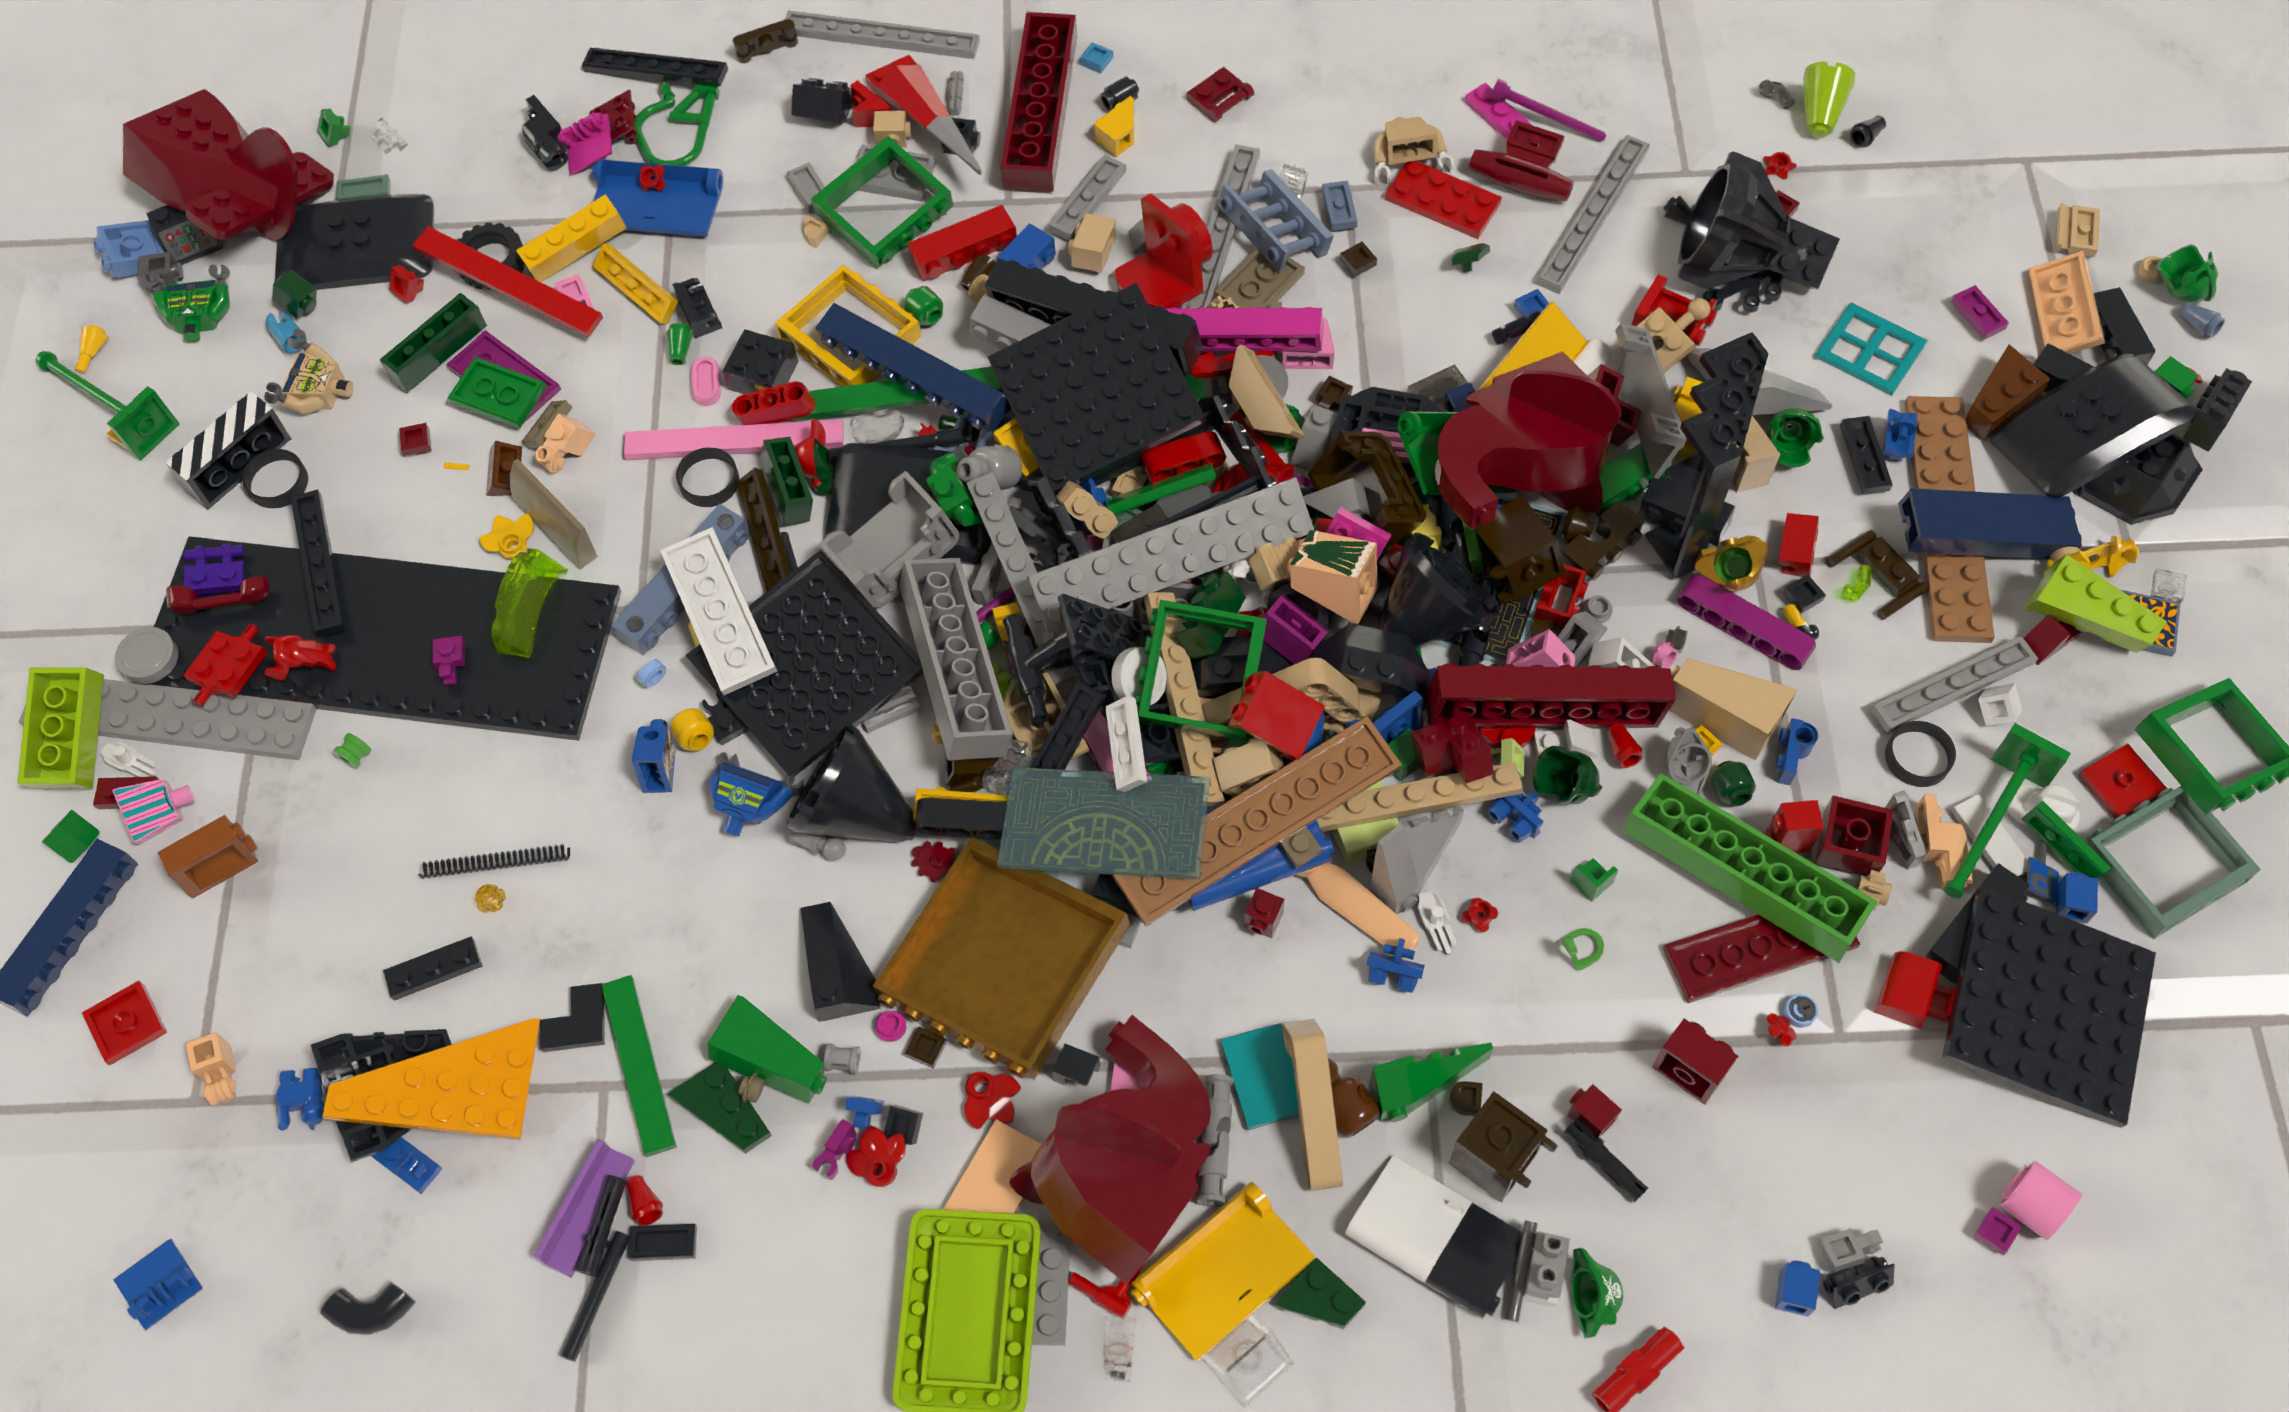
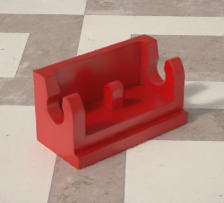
M1787 513L1778 564L1784 565L1782 566V573L1803 577L1808 574L1811 577L1819 530V516Z

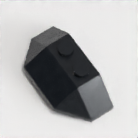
M1349 623L1316 646L1313 651L1312 658L1325 660L1354 683L1357 688L1403 698L1415 690L1423 697V702L1425 700L1430 672L1408 635Z
M1251 635L1224 637L1215 654L1191 661L1199 697L1214 699L1242 687ZM1263 640L1258 672L1267 671L1270 674H1274L1295 665Z

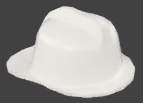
M2056 784L2044 788L2032 785L2020 786L2007 809L2014 819L2025 824L2022 818L2041 801H2044L2072 830L2078 826L2080 821L2078 810L2080 801L2076 799L2075 795L2068 788Z

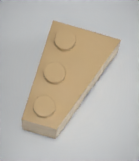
M1753 416L1744 442L1742 455L1732 479L1736 492L1768 485L1780 453Z

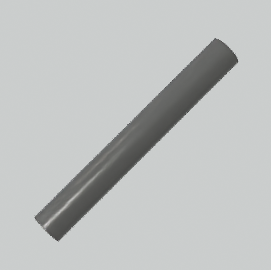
M1525 1220L1505 1318L1513 1322H1519L1538 1223Z

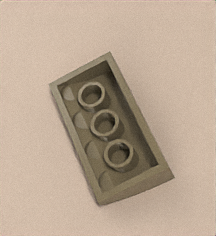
M518 459L513 461L510 473V490L514 502L531 516L533 522L581 570L598 557L585 527Z

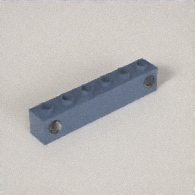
M719 503L691 536L713 527L729 562L731 555L737 548L746 543L750 531L746 519ZM666 564L611 625L619 641L643 656L649 649L657 645L660 636L667 628L672 627L676 623L678 616L685 609Z

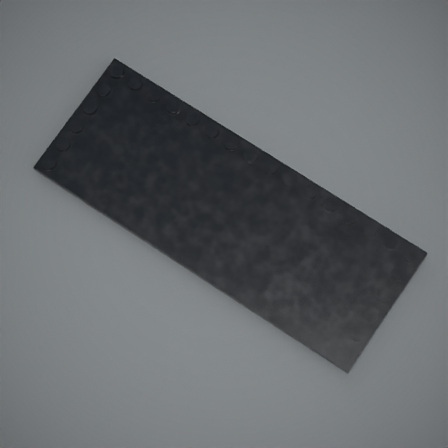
M188 536L170 586H184V566L196 565V560L185 561L184 550H194L196 546L216 548L221 547L222 544L232 543L233 546L244 545L245 556L234 557V562H244L246 566V579L254 576L266 577L269 580L270 594L264 601L257 604L239 603L197 610L195 613L188 615L171 611L167 607L165 596L154 627L164 630L178 647V660L173 670L167 676L149 684L200 690V686L188 682L183 675L215 632L219 631L231 636H241L248 624L251 623L260 630L251 643L262 646L266 650L267 655L237 695L311 703L316 709L580 740L621 595L619 585L332 553L346 630L317 637L313 630L300 549ZM222 558L208 559V564L222 563ZM236 592L197 595V599ZM292 634L321 644H334L336 651L332 654V658L336 663V670L332 671L318 665L314 667L303 665L300 667H290L285 680L277 681L264 675L266 668L275 667L274 647L264 641V638L266 636L279 637ZM462 636L465 641V666L456 667L457 683L445 686L444 678L439 677V669L436 670L433 665V639Z

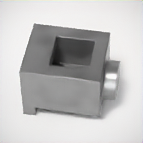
M171 252L139 256L138 278L148 293H153L154 290L144 282V273L148 274L151 283H154L157 279L154 271L159 272L164 278L161 288H165V285L178 284V278L183 277L182 265L180 262H176Z

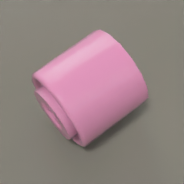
M2033 1161L2028 1167L2024 1165L2010 1181L2002 1193L2004 1198L2000 1206L2042 1238L2048 1240L2072 1213L2082 1194L2039 1162Z

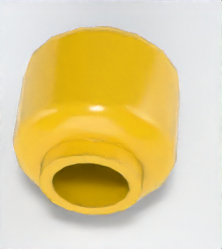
M688 708L679 712L672 720L670 726L672 735L678 744L687 751H700L706 748L714 735L713 725L706 715L696 708Z

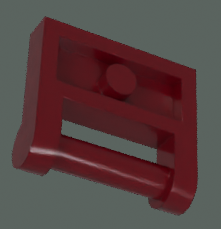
M1223 66L1187 92V100L1210 120L1217 122L1223 117L1225 112L1243 99L1248 100L1254 95V90L1249 83H1243ZM1233 92H1236V93H1234L1232 96H1230L1229 98H1227L1225 101H1223L1222 103H1220L1219 105L1216 106V104H1218L1219 102H1221L1223 99H1225L1226 97H1228L1230 94H1232Z

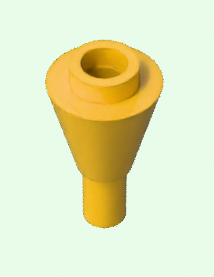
M96 325L81 328L80 357L75 366V371L85 374L91 359L95 357L109 339L103 328Z

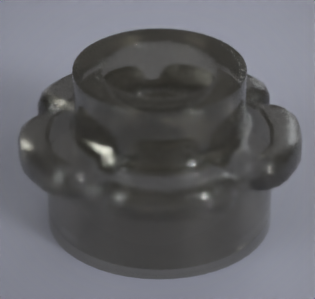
M1677 626L1675 630L1670 629L1665 643L1671 642L1670 646L1675 648L1678 653H1682L1688 631L1680 629V626Z

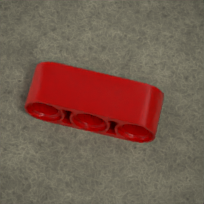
M794 381L738 396L732 403V411L743 425L774 424L810 414L814 410L816 402L802 382Z
M1214 431L1203 432L1159 445L1141 455V460L1151 483L1208 463H1212L1213 468L1222 465L1227 458L1218 435Z

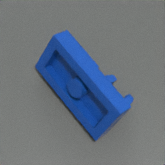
M402 1137L384 1151L371 1155L376 1161L420 1194L426 1190L443 1169Z

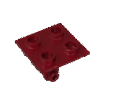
M631 90L615 96L613 99L589 112V115L593 112H600L602 115L608 113L611 142L621 136L628 143L636 142V134L638 132L635 129V118L637 116L634 113L635 103L632 101Z

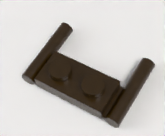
M1873 530L1867 531L1826 559L1828 565L1833 568L1855 553L1895 596H1898L1877 611L1879 618L1882 620L1887 619L1928 591L1926 583L1918 580L1920 575L1881 536L1877 538Z

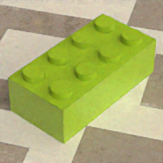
M29 667L17 784L35 789H93L104 674L86 667Z

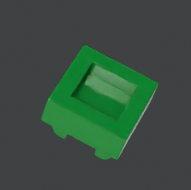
M321 109L317 130L328 145H338L339 138L349 136L351 127L350 125H344V117L336 116L331 109Z

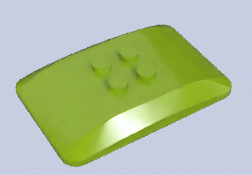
M922 1209L912 1217L893 1384V1400L899 1409L905 1412H1024L1028 1401L1041 1228L1033 1216L1011 1213Z

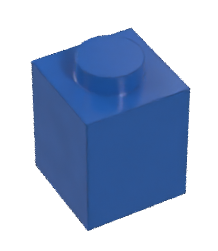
M2081 872L2066 873L2058 883L2056 914L2087 924L2098 912V878L2087 877L2086 874Z
M1803 1261L1786 1263L1779 1272L1775 1309L1809 1317L1816 1310L1821 1270L1813 1269L1809 1263Z

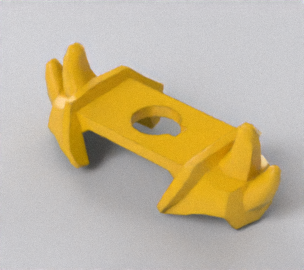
M2113 535L2110 542L2083 552L2078 551L2068 555L2090 570L2107 566L2110 577H2114L2128 563H2136L2139 557V549L2132 539L2123 541L2120 536ZM2096 554L2095 559L2090 563L2089 557ZM2048 560V561H2047V566H2048V568L2051 567V565L2054 563V561H2052V560Z

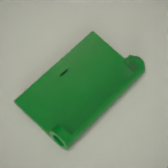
M1404 412L1399 417L1397 424L1398 433L1424 495H1441L1434 477L1436 463L1439 459V437L1445 423L1458 412ZM1487 485L1494 494L1517 493L1518 491L1503 486Z

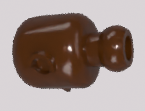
M1328 1058L1337 1134L1343 1138H1350L1378 1118L1380 1113L1379 1107L1357 1076L1348 1075L1342 1078L1338 1073L1336 1062Z

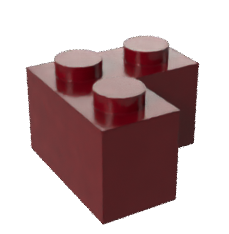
M1600 364L1588 377L1605 386L1621 407V417L1613 428L1610 443L1619 446L1635 433L1642 410L1618 398L1625 376Z
M1468 714L1455 716L1449 720L1428 725L1411 732L1415 759L1426 777L1454 767L1466 784L1494 775L1490 745Z

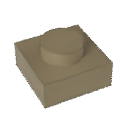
M1306 826L1279 843L1296 869L1322 853L1321 846Z

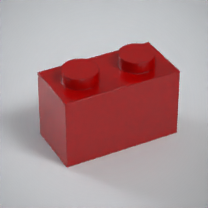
M1818 800L1781 803L1775 815L1772 816L1769 827L1766 828V836L1795 853L1810 852L1824 829Z

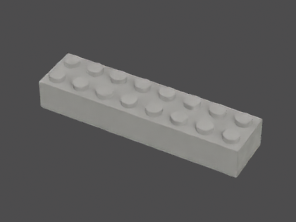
M960 558L904 560L899 586L948 761L1006 757L1013 733Z

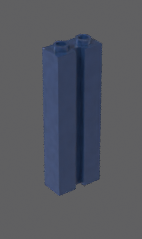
M1911 488L1898 503L1902 523H1907L1908 529L1905 531V537L1909 552L2050 559L2052 553L2060 548H2080L2082 546V538L2078 531L2075 510L2072 508L2070 496L2051 498L2047 495Z

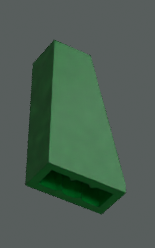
M737 995L708 1042L709 1060L745 1076L751 1077L754 1073H757V1077L765 1079L766 1085L807 1103L811 1102L815 1093L819 1095L826 1084L827 1077L824 1076V1062L743 996Z

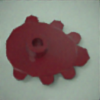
M926 841L923 847L917 846L913 849L912 855L916 859L912 861V865L920 867L918 875L924 876L926 874L930 877L932 883L937 882L939 878L946 876L954 864L955 848L950 847L947 849L943 847V842L941 841L936 842L933 846L931 842Z

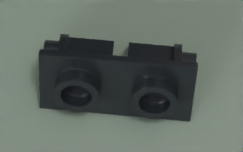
M1873 1256L1865 1260V1263L1854 1266L1858 1276H1854L1849 1268L1827 1275V1279L1823 1281V1286L1828 1293H1834V1309L1844 1305H1853L1861 1298L1888 1290L1894 1285L1895 1265L1893 1263L1888 1265L1884 1257L1878 1258Z

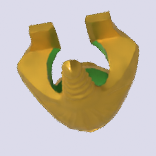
M1747 535L1738 539L1734 537L1720 542L1722 547L1720 550L1713 546L1701 550L1694 565L1697 572L1725 589L1737 592L1748 589L1759 578L1765 563L1768 545L1756 536Z

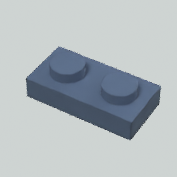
M1348 180L1322 184V194L1331 231L1357 228L1358 220Z

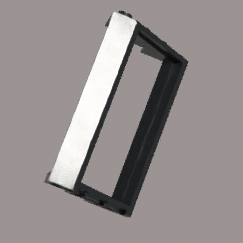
M1753 332L1702 353L1699 362L1712 379L1691 388L1690 396L1702 413L1682 421L1680 426L1681 431L1698 454L1668 467L1665 472L1668 479L1695 489V493L1681 533L1663 525L1645 534V537L1675 579L1694 571L1698 554L1701 550L1707 548L1742 455L1769 355Z
M1211 395L1197 399L1206 422L1160 445L1215 430L1250 479L1126 539L1277 484L1273 476H1269L1266 471L1265 465H1267V461L1263 452L1260 449L1257 450L1256 446L1247 445L1246 439H1248V435L1244 426L1241 423L1238 424L1237 420L1229 421L1227 416L1229 409L1223 398L1220 399L1218 395ZM1142 454L1093 477L1095 485L1098 486L1142 465ZM1040 474L1027 480L1041 512L1045 513L1047 517H1052L1053 520L1049 521L1057 537L1064 544L1069 543L1070 546L1066 549L1070 557L1074 559L1091 553L1082 531L1075 529L1064 503H1058L1047 477Z

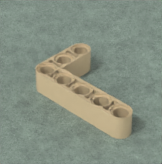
M1321 658L1306 659L1272 674L1325 705L1324 711L1340 722H1351L1361 716L1357 686ZM1242 687L1204 703L1201 707L1205 722L1229 726L1232 718L1230 713L1233 706L1240 701ZM1209 735V739L1212 740L1224 738L1220 736Z
M1315 1019L1282 1023L1285 1048L1293 1061L1310 1191L1343 1187L1324 1033Z

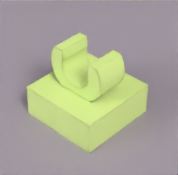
M1513 738L1501 740V748L1491 751V754L1496 759L1501 758V761L1498 764H1493V766L1515 762L1519 777H1524L1525 750Z

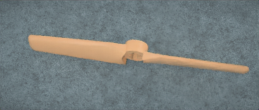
M1230 795L1226 802L1230 801L1235 797ZM1326 863L1296 874L1307 878L1308 883L1321 901L1383 946H1385V943L1397 946L1399 938L1405 939L1404 948L1414 950L1418 945L1420 934L1345 869L1331 863Z

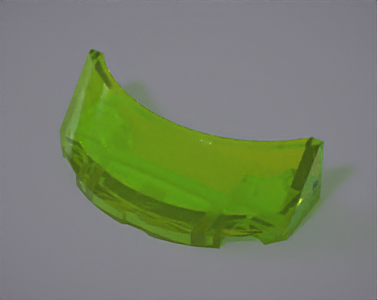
M527 548L526 553L519 552L511 561L502 579L495 603L497 615L492 624L491 636L498 653L528 658L531 656L536 625L545 598L553 584L568 572L566 567L538 549Z

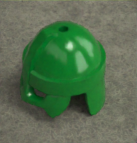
M2191 244L2170 253L2156 266L2158 274L2167 285V289L2173 297H2177L2187 303L2207 302L2214 298L2218 271L2214 264L2212 252H2209L2208 261L2205 262L2197 247Z
M1799 408L1785 409L1776 414L1769 422L1766 431L1767 437L1780 453L1778 462L1788 467H1801L1811 461L1809 450L1815 443H1821L1824 439L1819 419L1809 411Z

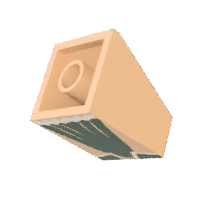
M1310 530L1305 540L1300 541L1295 557H1291L1288 562L1287 574L1291 578V588L1350 622L1358 624L1377 590V543Z

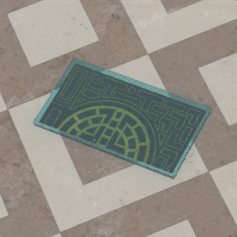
M1013 767L997 866L998 868L1200 879L1211 779L1210 777L1146 774V783L1129 791L1122 792L1116 790L1114 772Z

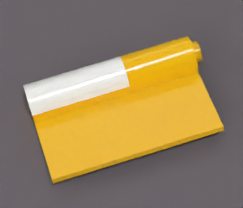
M1552 301L1478 390L1492 385L1493 378L1562 351L1588 376L1600 364L1605 365L1611 358L1612 352L1609 346L1601 340L1591 339L1586 341Z

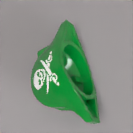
M1584 1248L1573 1249L1570 1282L1572 1304L1584 1338H1591L1597 1335L1601 1325L1616 1324V1313L1620 1310L1623 1303V1288L1620 1279L1614 1271L1596 1262Z

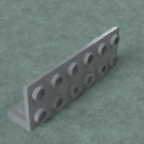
M1620 323L1615 332L1620 347L1629 353L1619 366L1618 373L1625 376L1622 386L1628 404L1642 410L1636 430L1652 478L1659 479L1664 470L1668 469L1677 452L1683 448L1687 439L1680 429L1681 422L1649 330Z

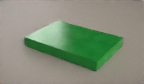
M475 357L447 399L453 405L520 429L547 387L543 381Z

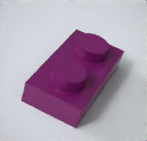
M1976 285L1954 295L1951 300L1955 308L1984 340L2005 330L2009 324L2006 318Z

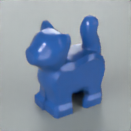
M303 1069L302 1082H299L300 1078L295 1077V1070L282 1071L280 1073V1085L276 1093L277 1114L279 1118L278 1129L284 1131L289 1127V1112L302 1110V1121L306 1122L311 1130H314L315 1126L323 1121L325 1103L322 1101V1081L318 1069Z

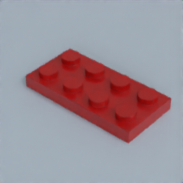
M1411 161L1405 163L1386 192L1385 200L1475 239H1479L1499 208L1502 197L1421 162Z

